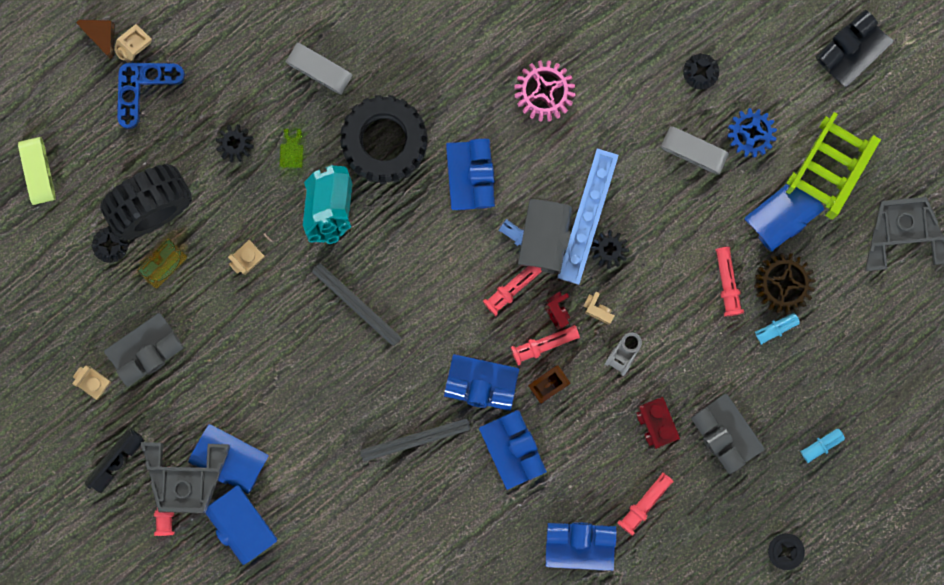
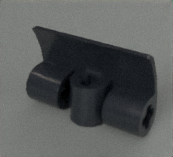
M863 10L848 26L843 27L816 56L820 65L844 87L851 84L894 42L877 26L878 21L867 10Z
M129 427L85 480L86 487L89 489L93 488L102 493L115 478L109 470L117 471L126 466L127 456L124 451L133 456L141 446V442H144L145 439ZM119 456L118 461H120V464L112 465L115 458Z

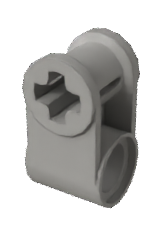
M633 332L624 334L604 365L612 366L624 376L641 348L642 340L640 336ZM629 336H634L637 339V346L634 349H628L625 346V340ZM615 358L624 363V365H621L620 363L615 361Z

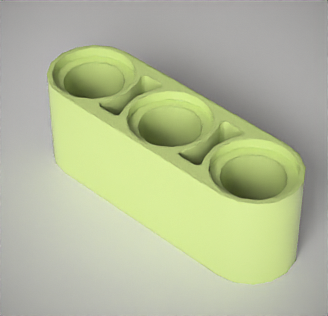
M42 137L19 141V153L32 205L56 200Z

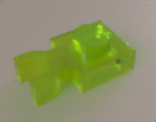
M284 128L287 144H281L279 167L303 169L304 146L298 145L302 137V130L297 129L296 137L291 138L289 137V129Z

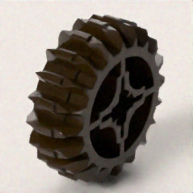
M780 253L779 261L775 255L770 256L772 264L768 260H764L763 264L766 269L763 267L757 268L758 272L762 273V276H754L755 280L760 281V284H755L754 288H761V292H758L756 297L764 295L765 298L760 303L764 305L769 301L768 310H772L774 306H777L776 313L780 314L782 307H784L785 314H790V307H792L794 312L799 311L797 304L801 307L806 306L803 298L806 300L812 299L811 295L807 294V291H815V288L810 287L809 283H814L816 280L814 278L808 279V275L813 274V270L807 272L804 270L809 265L807 262L799 265L801 257H797L795 261H792L793 254L790 253L787 256V260H785L784 253ZM785 265L780 277L768 276L774 267ZM791 268H794L799 273L802 284L792 278ZM786 277L792 286L782 289L777 281H782ZM767 283L777 289L778 299H775L769 293ZM789 290L801 291L795 300L784 302Z

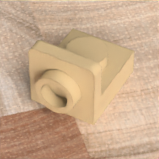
M135 24L117 39L114 51L121 60L132 63L135 56L151 44L152 39Z
M248 240L233 255L228 256L231 260L229 265L237 274L242 272L246 275L265 256Z
M595 292L593 296L589 294L584 304V307L587 308L585 314L610 325L615 316L611 314L612 310L601 304L598 307L594 306L600 293Z
M86 365L84 368L80 367L73 376L75 381L72 384L81 388L94 399L99 400L111 381L92 367Z

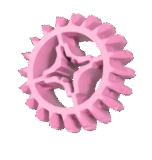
M538 61L537 69L531 63L529 65L531 72L523 69L522 73L526 77L518 76L517 80L522 84H516L514 87L516 90L521 91L515 94V98H522L517 103L518 107L526 105L523 113L526 114L531 110V119L535 117V114H539L538 120L540 122L543 120V115H547V120L551 121V114L553 113L559 119L560 113L558 110L566 114L568 110L564 104L567 106H572L573 104L567 98L575 97V93L568 91L575 88V84H567V82L572 80V76L569 75L564 78L567 69L564 68L561 72L557 71L560 66L558 63L555 64L554 69L550 68L551 61H547L546 67H543L542 61ZM540 74L552 75L558 81L547 82ZM534 77L537 89L527 96L526 86ZM541 85L545 89L551 88V91L548 92L549 98L544 93L538 94L541 92ZM562 86L563 98L556 105L552 94ZM543 100L549 108H539L531 102Z

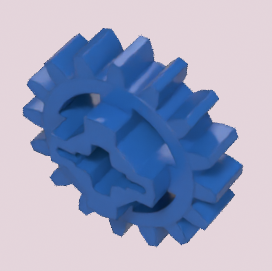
M749 108L746 115L740 111L738 113L739 119L737 117L732 118L735 125L728 126L732 133L728 134L727 138H733L730 147L736 145L738 147L736 153H739L741 150L744 151L745 158L749 153L752 154L753 158H756L757 152L763 156L766 153L764 148L769 150L772 148L769 142L776 141V137L772 136V134L777 129L771 128L774 120H767L768 113L761 116L760 109L754 114L751 108ZM751 119L750 124L739 125L742 121ZM760 122L765 126L766 131H763ZM751 128H753L754 133L757 134L753 138H750V133L747 132ZM738 135L742 137L744 145L738 139ZM755 142H764L761 146L753 148Z

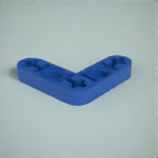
M126 63L122 65L118 75L117 118L119 124L125 129H133L138 125L140 118V85H179L185 80L183 68L178 64ZM128 68L135 72V75L131 76V83L136 84L135 87L123 86V83L128 84V77L124 75V72H128ZM150 68H155L158 71V77L155 80H148L146 78V72ZM162 68H165V73H173V69H176L180 76H177L176 80H173L171 76H164L165 81H162ZM127 90H132L135 93V99L132 102H125L123 100V94ZM123 105L127 107L135 106V109L130 108V115L134 117V120H131L128 125L123 120V117H127V109H122Z

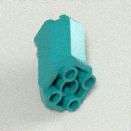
M328 166L326 167V172L320 173V170H317L304 182L307 191L303 228L310 243H336L339 237L351 228L349 211L353 183L347 167Z

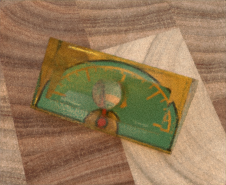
M167 238L137 271L149 284L157 289L187 259V256Z

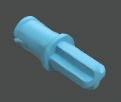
M791 313L776 322L773 320L768 326L755 331V335L762 345L778 335L781 337V333L799 325V318L795 313Z
M835 429L823 438H817L815 443L800 452L806 462L810 463V461L821 454H827L829 449L844 441L845 437L840 429Z

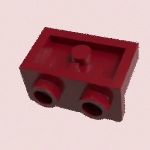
M559 292L548 298V304L544 307L557 331L569 324L568 319L570 316L564 306L560 307L558 305L569 298L568 293L562 295Z
M664 397L637 407L639 411L636 412V416L640 425L644 424L647 433L644 436L649 446L653 445L654 449H657L680 439Z

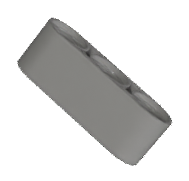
M298 42L285 61L291 67L342 95L353 76L347 70Z
M671 126L660 146L663 150L720 175L729 156V153Z

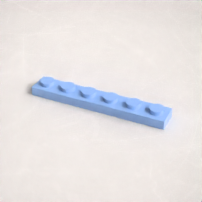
M601 149L596 150L568 247L564 254L561 274H558L557 279L577 285L580 284L619 156L617 154Z

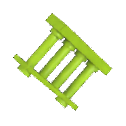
M833 112L830 117H824L819 126L822 129L797 174L793 172L786 183L789 185L786 193L791 194L797 187L826 204L825 207L828 208L825 216L832 220L840 213L881 139L874 135L868 141L866 139L861 140L834 124L833 122L838 115L836 112ZM830 131L857 147L858 151L861 152L859 157L851 159L822 142L827 132ZM820 150L847 166V170L850 171L847 178L844 176L841 178L812 161L816 151ZM808 168L835 184L836 188L839 189L836 197L833 195L830 197L803 181L801 177L805 170Z

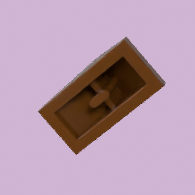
M78 20L76 22L110 59L114 56L115 24L112 21Z
M556 365L528 386L540 404H542L571 383L561 368Z

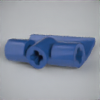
M490 139L447 143L451 209L470 210L495 207L493 187L495 178L494 167L491 162Z
M786 184L748 214L744 220L759 234L762 244L772 252L788 238H793L807 226V223L824 211V207L819 200L797 187L791 194H788L786 191L789 185Z
M454 354L444 397L467 401L469 405L486 408L490 406L511 411L519 368Z
M519 410L479 428L507 490L547 472L537 451L538 447L531 432L528 431Z
M209 424L193 450L188 463L197 468H206L208 444H229L230 450L218 481L224 484L228 483L233 487L238 485L243 492L249 494L269 455Z
M237 485L208 505L205 514L215 526L218 539L222 544L231 548L242 565H245L277 542L276 536L240 486Z
M573 522L572 524L548 523L546 567L613 571L616 526H598L585 522Z

